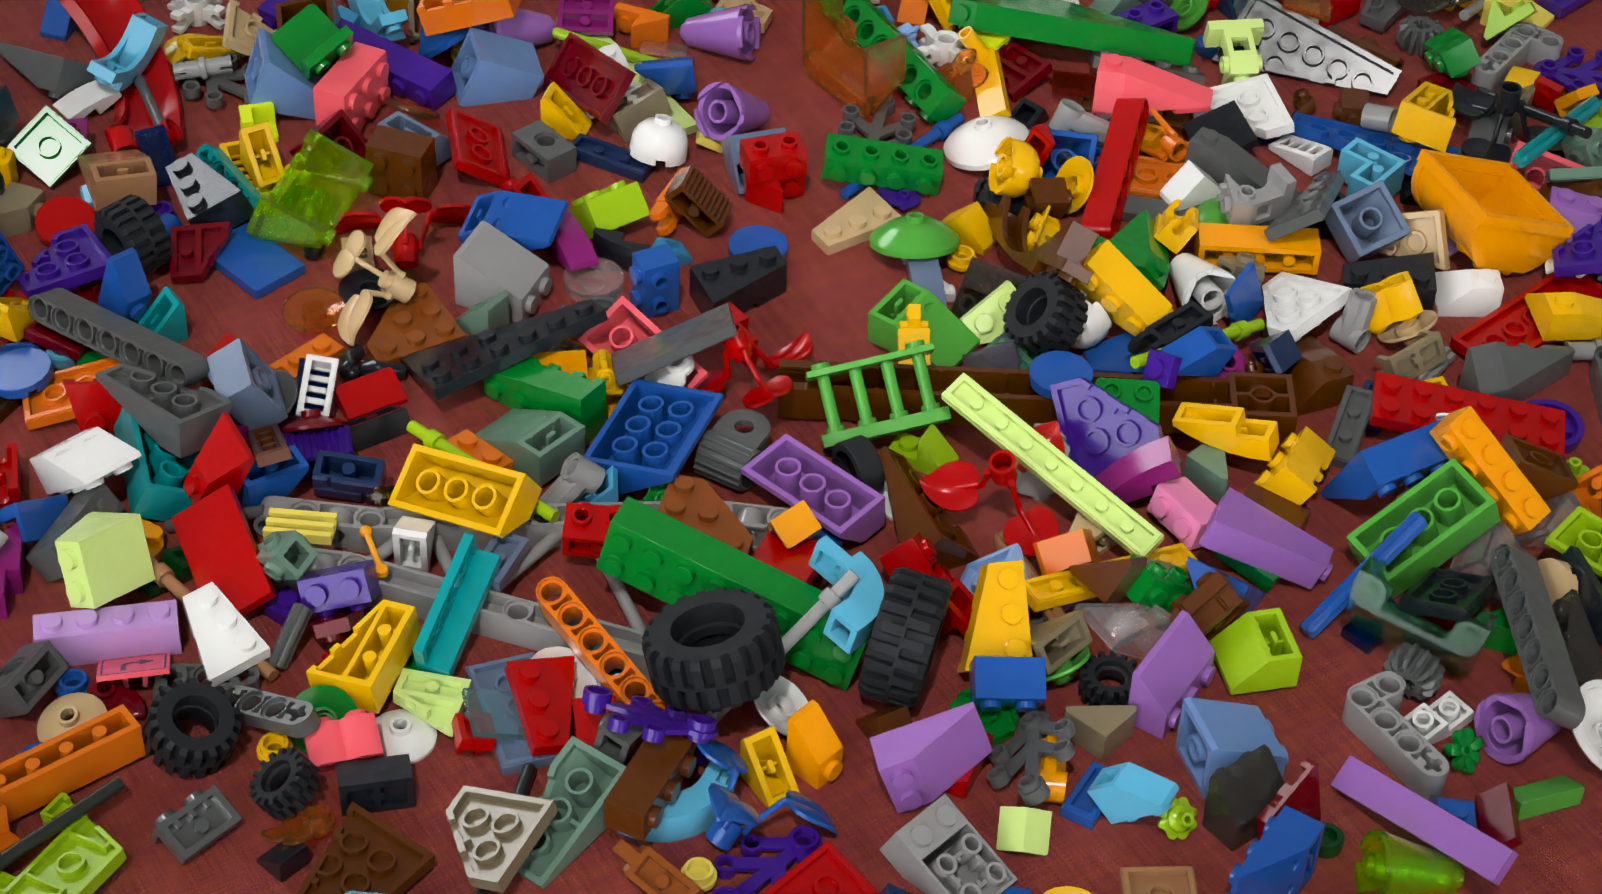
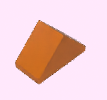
M1082 528L1033 544L1042 576L1070 569L1069 566L1101 562L1092 530Z

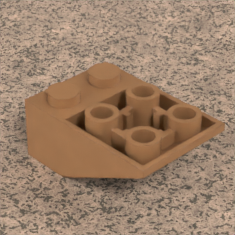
M131 149L77 155L80 169L96 211L130 194L139 196L149 205L157 204V174L150 157L140 150Z

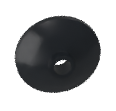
M367 269L357 270L348 274L341 280L338 287L340 299L346 304L354 294L360 295L363 289L381 291V287L378 286L379 276ZM373 296L370 310L389 306L396 299L391 297L390 301L382 297Z

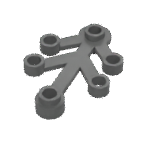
M225 53L221 55H230L233 70L238 68V59L236 54ZM184 57L176 63L193 60H189L187 57ZM248 63L243 65V70H235L231 74L207 76L208 79L202 80L201 77L180 80L185 82L182 85L184 97L195 99L201 95L200 83L197 82L200 79L206 82L207 93L205 94V101L208 108L217 109L223 106V94L219 91L218 87L244 98L245 105L249 104L247 88L233 82L245 80L244 75Z
M880 91L873 98L872 112L874 113L872 125L860 116L859 106L855 104L843 106L842 118L845 121L838 123L837 134L859 137L855 134L856 127L868 139L882 140L895 134L894 139L886 142L906 145L912 143L913 134L910 130L916 127V114L903 112L900 114L899 121L884 126L886 117L893 115L895 112V99L890 92Z
M1033 710L1021 718L1017 728L1018 733L1007 745L998 744L992 748L993 751L987 756L994 767L986 774V778L994 789H999L1006 786L1010 782L1011 777L1025 764V775L1017 783L1019 787L1018 794L1025 805L1030 807L1042 803L1050 795L1049 786L1044 778L1040 776L1041 755L1056 758L1060 763L1070 760L1076 754V749L1070 738L1077 731L1070 718L1065 717L1052 722L1051 717L1046 711ZM1050 735L1056 736L1058 741L1053 743L1041 739ZM1026 742V745L1012 758V755Z

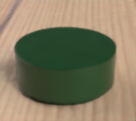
M1321 822L1325 824L1318 857L1324 859L1334 858L1342 851L1345 840L1344 834L1336 825Z

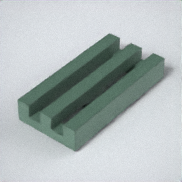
M1602 166L1549 169L1544 172L1545 182L1558 183L1602 179Z

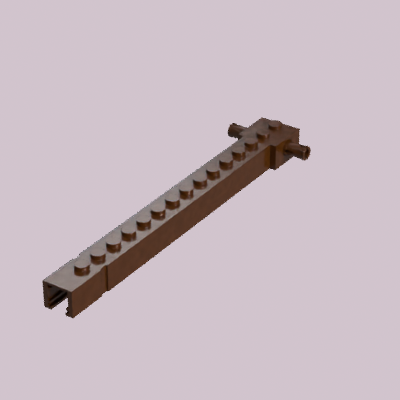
M780 359L779 375L789 376L794 386L790 392L778 397L777 418L826 420L818 382L816 380L806 383L805 375L806 372L811 371L810 366L814 364L829 362L830 366L843 363H838V361ZM1254 361L1246 364L1245 372H1228L1227 378L1177 376L1174 389H1166L1160 386L1159 425H1161L1163 434L1187 435L1174 427L1172 423L1181 402L1245 408V417L1248 419L1277 421L1279 445H1281L1291 432L1295 433L1298 419L1292 374L1264 373L1262 363L1257 361V370H1255ZM893 364L904 410H908L909 415L921 412L920 407L923 406L914 365ZM927 365L935 401L940 403V407L949 406L941 399V394L964 372L1032 428L1034 424L1058 421L1053 400L1042 397L1032 389L1028 369ZM876 366L861 370L872 416L876 417L877 422L889 420V414L892 412L881 367ZM1093 372L1092 383L1095 384L1096 380L1100 377L1142 380L1143 374ZM849 373L830 377L839 418L848 419V421H860ZM950 406L951 420L948 423L939 424L974 426Z

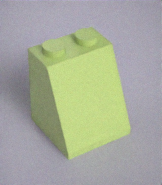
M91 512L54 541L58 562L61 566L66 586V594L71 607L96 609L156 579L140 514Z

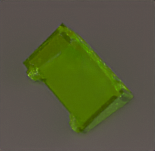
M310 129L303 139L304 143L300 152H296L283 176L271 192L266 189L259 198L246 229V233L254 238L320 249L323 245L328 247L337 233L334 229L339 222L340 216L347 212L360 192L365 194L374 179L370 176L374 167L373 163Z

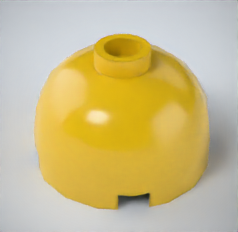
M1006 137L1000 142L994 153L999 155L997 163H991L989 168V189L995 192L994 194L1000 196L1021 197L1028 189L1030 178H1042L1043 169L1040 167L1038 153L1029 143L1019 139Z

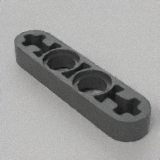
M229 684L223 687L226 689L224 695L226 697L232 695L235 699L234 708L240 709L241 716L239 721L242 724L295 738H302L312 734L320 725V716L313 705L307 701L239 684Z

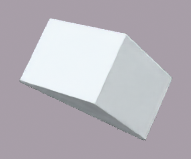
M1188 160L1160 190L1159 195L1168 205L1180 199L1179 207L1174 210L1176 212L1216 198L1217 194H1221V190L1210 175Z
M402 516L392 531L395 564L429 573L436 521Z

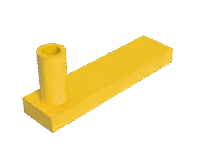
M964 27L958 33V38L965 48L972 53V58L969 60L980 117H1010L1011 111L999 50L987 48L972 27Z

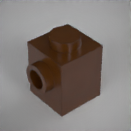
M1340 88L1338 102L1333 104L1332 118L1340 122L1361 126L1363 108L1366 103L1370 102L1369 90Z
M1065 177L1030 178L1028 189L1023 195L1025 207L1031 209L1029 219H1032L1036 212L1041 214L1048 205L1051 206L1048 215L1056 219H1062L1067 208L1072 203V193L1070 189H1067Z

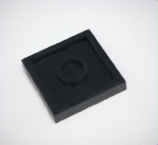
M1235 100L1182 124L1189 140L1203 126L1229 137L1245 151L1259 146L1258 138Z

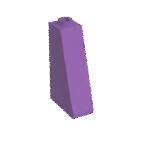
M1231 487L1227 489L1214 508L1199 542L1205 548L1275 574L1308 589H1312L1318 579L1324 581L1334 565L1329 562L1334 550L1332 547Z

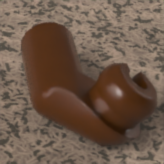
M1301 88L1294 92V104L1297 108L1294 112L1312 115L1316 111V103L1313 97L1309 95L1308 90Z

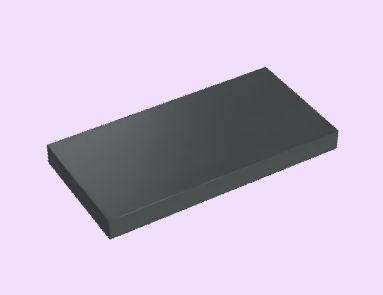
M725 303L612 353L614 376L618 385L627 384L736 336L738 332L729 304Z

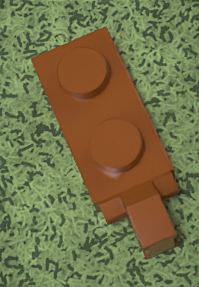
M621 838L612 849L627 862L622 869L624 875L647 894L705 893L704 890L649 845L645 846L642 844L638 850H635Z

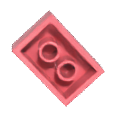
M355 42L351 50L341 57L313 87L316 126L340 109L346 113L360 132L365 124L374 118L376 112L384 103L388 102L391 95V88L388 84L390 67L387 63L386 50Z

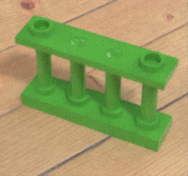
M917 340L905 344L906 349L834 366H830L829 362L810 366L811 371L806 372L805 375L806 383L817 380L828 424L827 434L821 435L820 438L823 451L832 450L836 443L859 435L871 441L926 428L930 424L948 423L951 420L949 406L940 407V403H936L924 356L933 353L935 349L934 344H925L924 340ZM912 358L923 406L920 407L921 412L909 415L908 410H904L893 363ZM876 366L881 367L892 412L889 414V420L877 422L876 417L872 416L861 371ZM849 373L860 418V421L857 422L858 427L845 429V425H841L830 377Z

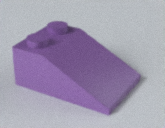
M974 702L870 737L878 771L898 814L933 802L993 751Z

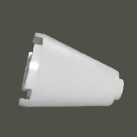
M1190 253L1177 255L1170 263L1169 273L1181 306L1193 300L1213 315V325L1218 324L1216 321L1224 316L1228 318L1224 294L1236 280L1235 277L1227 270Z

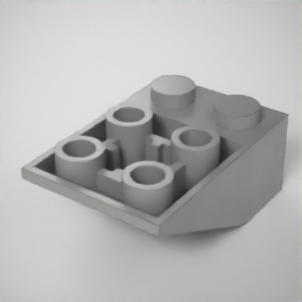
M943 794L898 830L879 849L903 879L925 894H1001L1017 880L1016 876L946 794Z

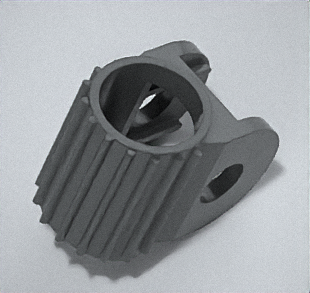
M737 409L724 414L716 422L712 430L707 429L703 433L693 460L695 461L693 466L695 472L741 492L751 489L757 483L743 475L741 468L767 449L766 444L771 429L769 420L763 414L749 409ZM739 425H748L753 430L748 433H741L735 428Z

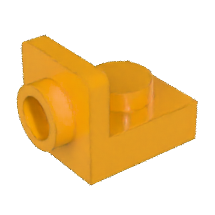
M1596 83L1556 99L1554 104L1559 116L1563 117L1590 96H1596L1600 92Z

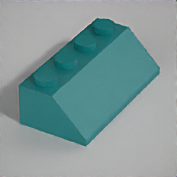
M122 407L113 427L115 437L137 449L142 455L131 461L133 464L131 469L123 472L131 513L140 514L142 519L159 521L170 519L193 505L185 492L183 484L199 451L189 457L180 459L159 446Z

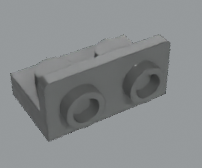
M214 784L205 792L199 788L191 793L183 801L185 806L174 812L172 809H169L159 816L154 822L156 828L150 838L154 843L162 840L180 864L183 865L240 824L243 818Z

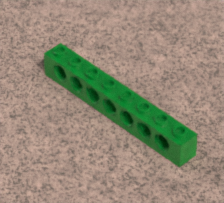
M818 0L823 6L821 11L830 19L837 20L834 25L845 34H850L849 41L858 48H863L862 54L874 64L876 62L879 64L876 69L885 77L893 79L890 82L891 85L901 93L905 92L907 94L905 99L918 109L920 107L922 110L919 114L929 123L933 124L935 121L939 122L941 120L946 121L955 115L967 101L870 0Z

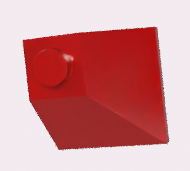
M222 413L184 480L183 487L193 504L226 484L232 486L236 495H238L255 460L254 455L229 413Z

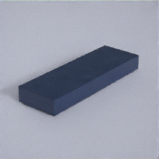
M582 133L571 142L577 150L576 161L640 183H644L657 168V161L655 166L642 163L630 155V150Z

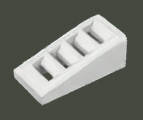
M1287 134L1272 142L1268 147L1270 151L1311 177L1331 166L1332 148L1291 134Z
M307 353L296 416L302 417L301 411L311 410L305 409L304 403L324 406L321 415L329 416L339 359ZM310 370L330 373L329 377L310 374ZM308 381L328 384L327 388L308 385ZM306 392L323 394L326 397L325 399L308 397Z

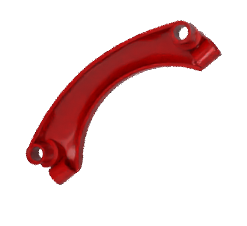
M59 0L87 38L98 59L109 55L117 46L132 14L146 13L139 0ZM161 43L141 75L145 77L164 120L154 127L133 82L125 90L120 91L122 97L114 103L115 115L113 123L104 130L111 152L138 149L147 156L153 153L160 157L184 139L179 93L170 63Z

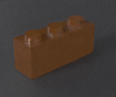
M665 735L663 743H651L644 740L604 800V826L642 841L646 839L652 828L657 829L663 819L664 809L668 803L675 802L684 778H690L695 770L697 758L693 756L694 742L680 735Z

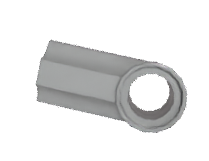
M1063 98L1049 123V127L1055 130L1099 135L1097 146L1101 147L1104 144L1110 122L1086 112L1077 102Z
M1366 103L1361 114V127L1390 134L1399 107Z
M1357 287L1350 290L1342 316L1334 322L1329 334L1332 340L1355 354L1362 352L1370 341L1371 330L1368 329L1377 303L1375 293L1368 289Z
M577 452L572 453L565 460L560 476L540 497V500L544 503H577L585 493L593 494L599 489L605 478V469Z

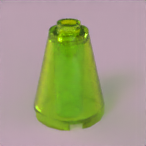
M1372 829L1368 831L1360 842L1358 849L1364 850L1362 861H1355L1354 871L1357 893L1376 890L1378 894H1455L1457 889L1463 885V868L1458 862L1443 853L1383 830Z

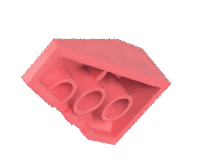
M1101 53L1092 113H1096V116L1100 114L1112 116L1117 98H1147L1150 116H1153L1150 113L1151 108H1155L1156 111L1171 110L1175 114L1209 112L1213 89L1132 57Z

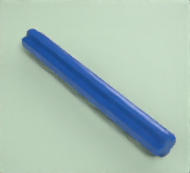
M1416 511L1412 512L1300 623L1299 627L1302 632L1311 639L1315 638L1426 528L1427 522L1425 518Z

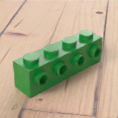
M827 133L822 151V179L894 190L905 189L937 196L943 177V150Z

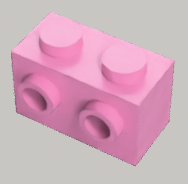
M1184 476L1157 484L1147 510L1180 543H1183L1189 550L1203 547L1199 542L1216 504Z

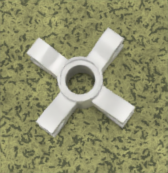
M172 0L167 4V8L173 11L170 13V18L177 21L171 27L172 32L181 35L189 26L202 27L208 23L214 28L222 30L225 26V19H222L220 16L226 13V7L221 6L223 0Z
M930 23L920 26V31L926 37L919 39V45L921 46L917 47V49L931 64L934 63L939 67L954 66L962 75L971 71V66L966 64L965 60L972 58V53L959 40L958 33L951 30L936 31L935 27Z

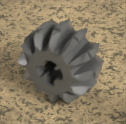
M1418 14L1415 17L1408 15L1406 19H1401L1398 25L1396 44L1400 46V51L1409 52L1410 56L1415 54L1421 58L1423 53L1426 52L1423 42L1442 33L1444 27L1439 25L1438 20H1431L1430 16L1422 17Z
M1404 641L1400 646L1397 645L1394 650L1390 651L1386 657L1383 671H1392L1402 676L1406 682L1404 694L1409 699L1416 697L1418 700L1423 701L1426 697H1431L1433 693L1437 692L1442 684L1441 681L1444 678L1445 668L1439 664L1440 658L1430 653V649L1425 650L1418 643L1411 645Z

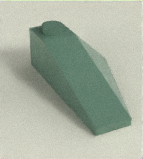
M571 736L551 763L547 773L548 782L542 796L539 795V798L554 800L558 812L516 874L544 890L607 828L604 826V800L626 766L578 738Z

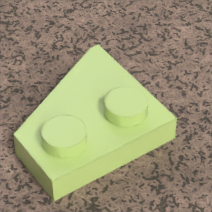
M403 668L393 690V702L445 735L453 737L454 733L451 722L455 713L463 714L472 691V680Z

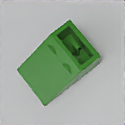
M904 278L868 312L867 340L890 352L897 351L899 321H906V306L908 304H921V321H928L930 343H933L935 348L933 353L930 354L931 365L958 366L980 344V339L929 290Z

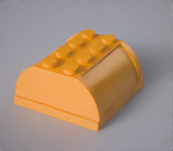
M1422 149L1417 157L1418 162L1411 178V191L1414 200L1424 211L1444 209L1447 237H1450L1457 244L1456 248L1460 252L1466 254L1473 261L1472 265L1476 269L1499 270L1504 275H1510L1512 272L1526 273L1537 268L1552 257V249L1559 244L1563 245L1565 240L1570 238L1575 230L1510 163Z

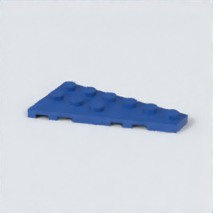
M1294 112L1292 117L1295 131L1292 134H1295V136L1309 139L1340 151L1358 137L1407 161L1404 174L1410 176L1413 174L1418 162L1417 157L1422 149L1438 151L1417 142H1404L1398 138L1399 135L1394 133H1384L1362 128L1358 125ZM1447 146L1445 153L1463 155L1461 148Z

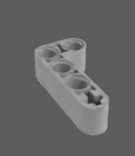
M1519 22L1480 57L1482 63L1474 66L1470 83L1496 92L1499 84L1504 82L1513 65L1522 67L1526 62L1535 65L1537 62L1545 59L1554 61L1560 59L1564 40L1560 35L1528 22Z
M1383 671L1350 687L1342 713L1344 725L1411 791L1426 800H1429L1430 795L1442 796L1450 768L1449 762L1399 713L1406 688L1404 678L1392 671Z

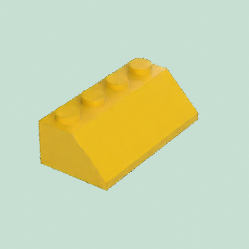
M413 443L387 504L390 507L503 538L530 520L542 488L525 473Z

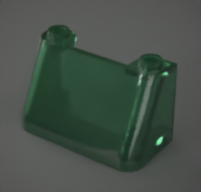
M1370 556L1360 568L1351 588L1346 608L1349 621L1356 627L1393 645L1400 646L1405 641L1411 645L1418 643L1425 650L1430 649V653L1433 656L1440 658L1439 664L1451 673L1465 674L1470 671L1476 664L1499 616L1482 609L1476 617L1468 621H1456L1454 627L1449 631L1416 614L1398 611V606L1388 601L1395 586L1390 584L1385 577L1384 570L1387 563Z

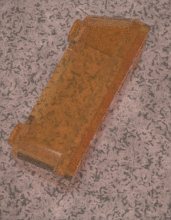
M802 0V65L806 75L843 106L846 104L859 106L860 116L863 119L874 116L905 78L907 71L906 36L902 34L866 47L864 50L856 43V24L843 14V0Z

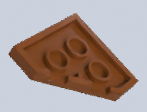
M427 282L416 284L415 292L408 302L402 303L396 300L388 306L366 344V352L370 359L376 361L401 363L400 357L465 338L466 334Z
M678 474L673 482L668 483L658 511L748 555L751 554L753 536L705 479Z

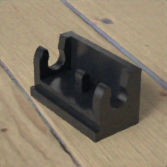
M409 754L335 763L342 817L347 816V809L352 801L370 813L416 807Z

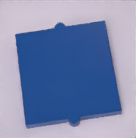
M1248 262L1224 294L1228 318H1230L1231 324L1241 320L1251 321L1264 304L1260 288L1261 280H1258L1255 264L1252 262Z

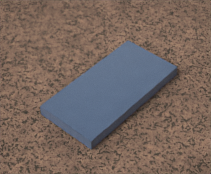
M534 652L465 667L466 678L472 680L471 692L479 714L490 716L496 738L493 752L503 777L521 773L522 767L526 763L533 764L537 769L550 766L558 755L531 756L505 674L507 661L528 660L534 656Z

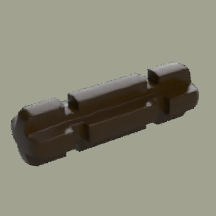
M395 486L374 487V494H369V501H375L376 507L389 506L387 503Z

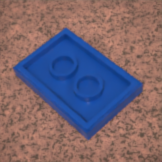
M249 222L232 230L230 237L213 264V267L256 300L306 273L305 264Z

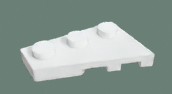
M213 582L182 597L183 607L193 638H195L199 657L204 666L207 680L212 681V687L218 686L271 657L270 647Z

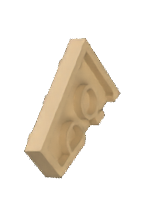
M230 0L226 9L222 46L250 56L258 28L265 29L271 34L277 31V29L273 30L262 23L263 18L253 12L250 15L238 7L240 3L236 0Z
M869 186L812 229L811 240L829 256L868 241L870 234L877 227L894 218L901 217V215Z
M1444 209L1401 213L1411 233L1379 253L1399 257L1433 252L1436 268L1445 271L1449 270L1450 261Z

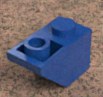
M1199 326L1166 345L1160 351L1182 358L1178 376L1216 377L1238 349L1220 327Z

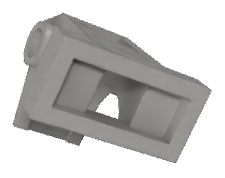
M1281 163L1270 165L1266 184L1260 189H1255L1250 185L1240 186L1229 174H1225L1224 182L1219 184L1221 194H1217L1216 200L1220 202L1221 213L1226 215L1228 224L1257 225L1266 221L1272 224L1291 204L1297 180Z

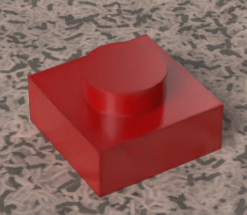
M1541 75L1534 81L1536 89L1532 104L1555 114L1557 108L1554 101L1563 96L1565 87Z

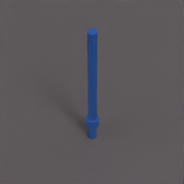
M956 113L946 121L941 120L931 127V131L909 145L926 148L936 140L941 141L952 133L953 129L964 123V116L961 113ZM850 183L842 188L839 194L842 199L847 200L868 185Z

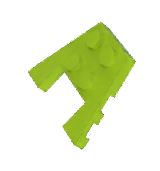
M61 792L40 812L43 824L74 805L66 793ZM86 814L61 830L62 832L18 876L0 871V894H93L127 858L124 849L100 825L96 826Z

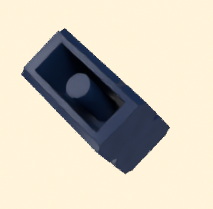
M319 450L312 476L314 495L357 502L366 501V503L375 504V501H369L368 497L369 494H374V487L385 486L387 477L386 462L384 459Z

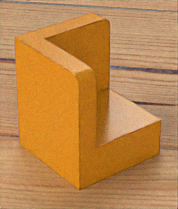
M802 500L769 521L767 528L770 532H776L786 549H791L805 539H811L818 535L822 526L806 502Z

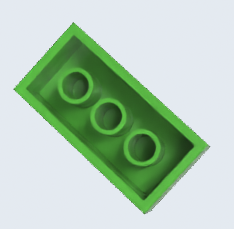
M1454 457L1346 536L1352 556L1361 563L1412 512L1416 511L1425 518L1427 522L1426 528L1374 578L1392 600L1416 584L1431 568H1438L1501 521L1496 501Z

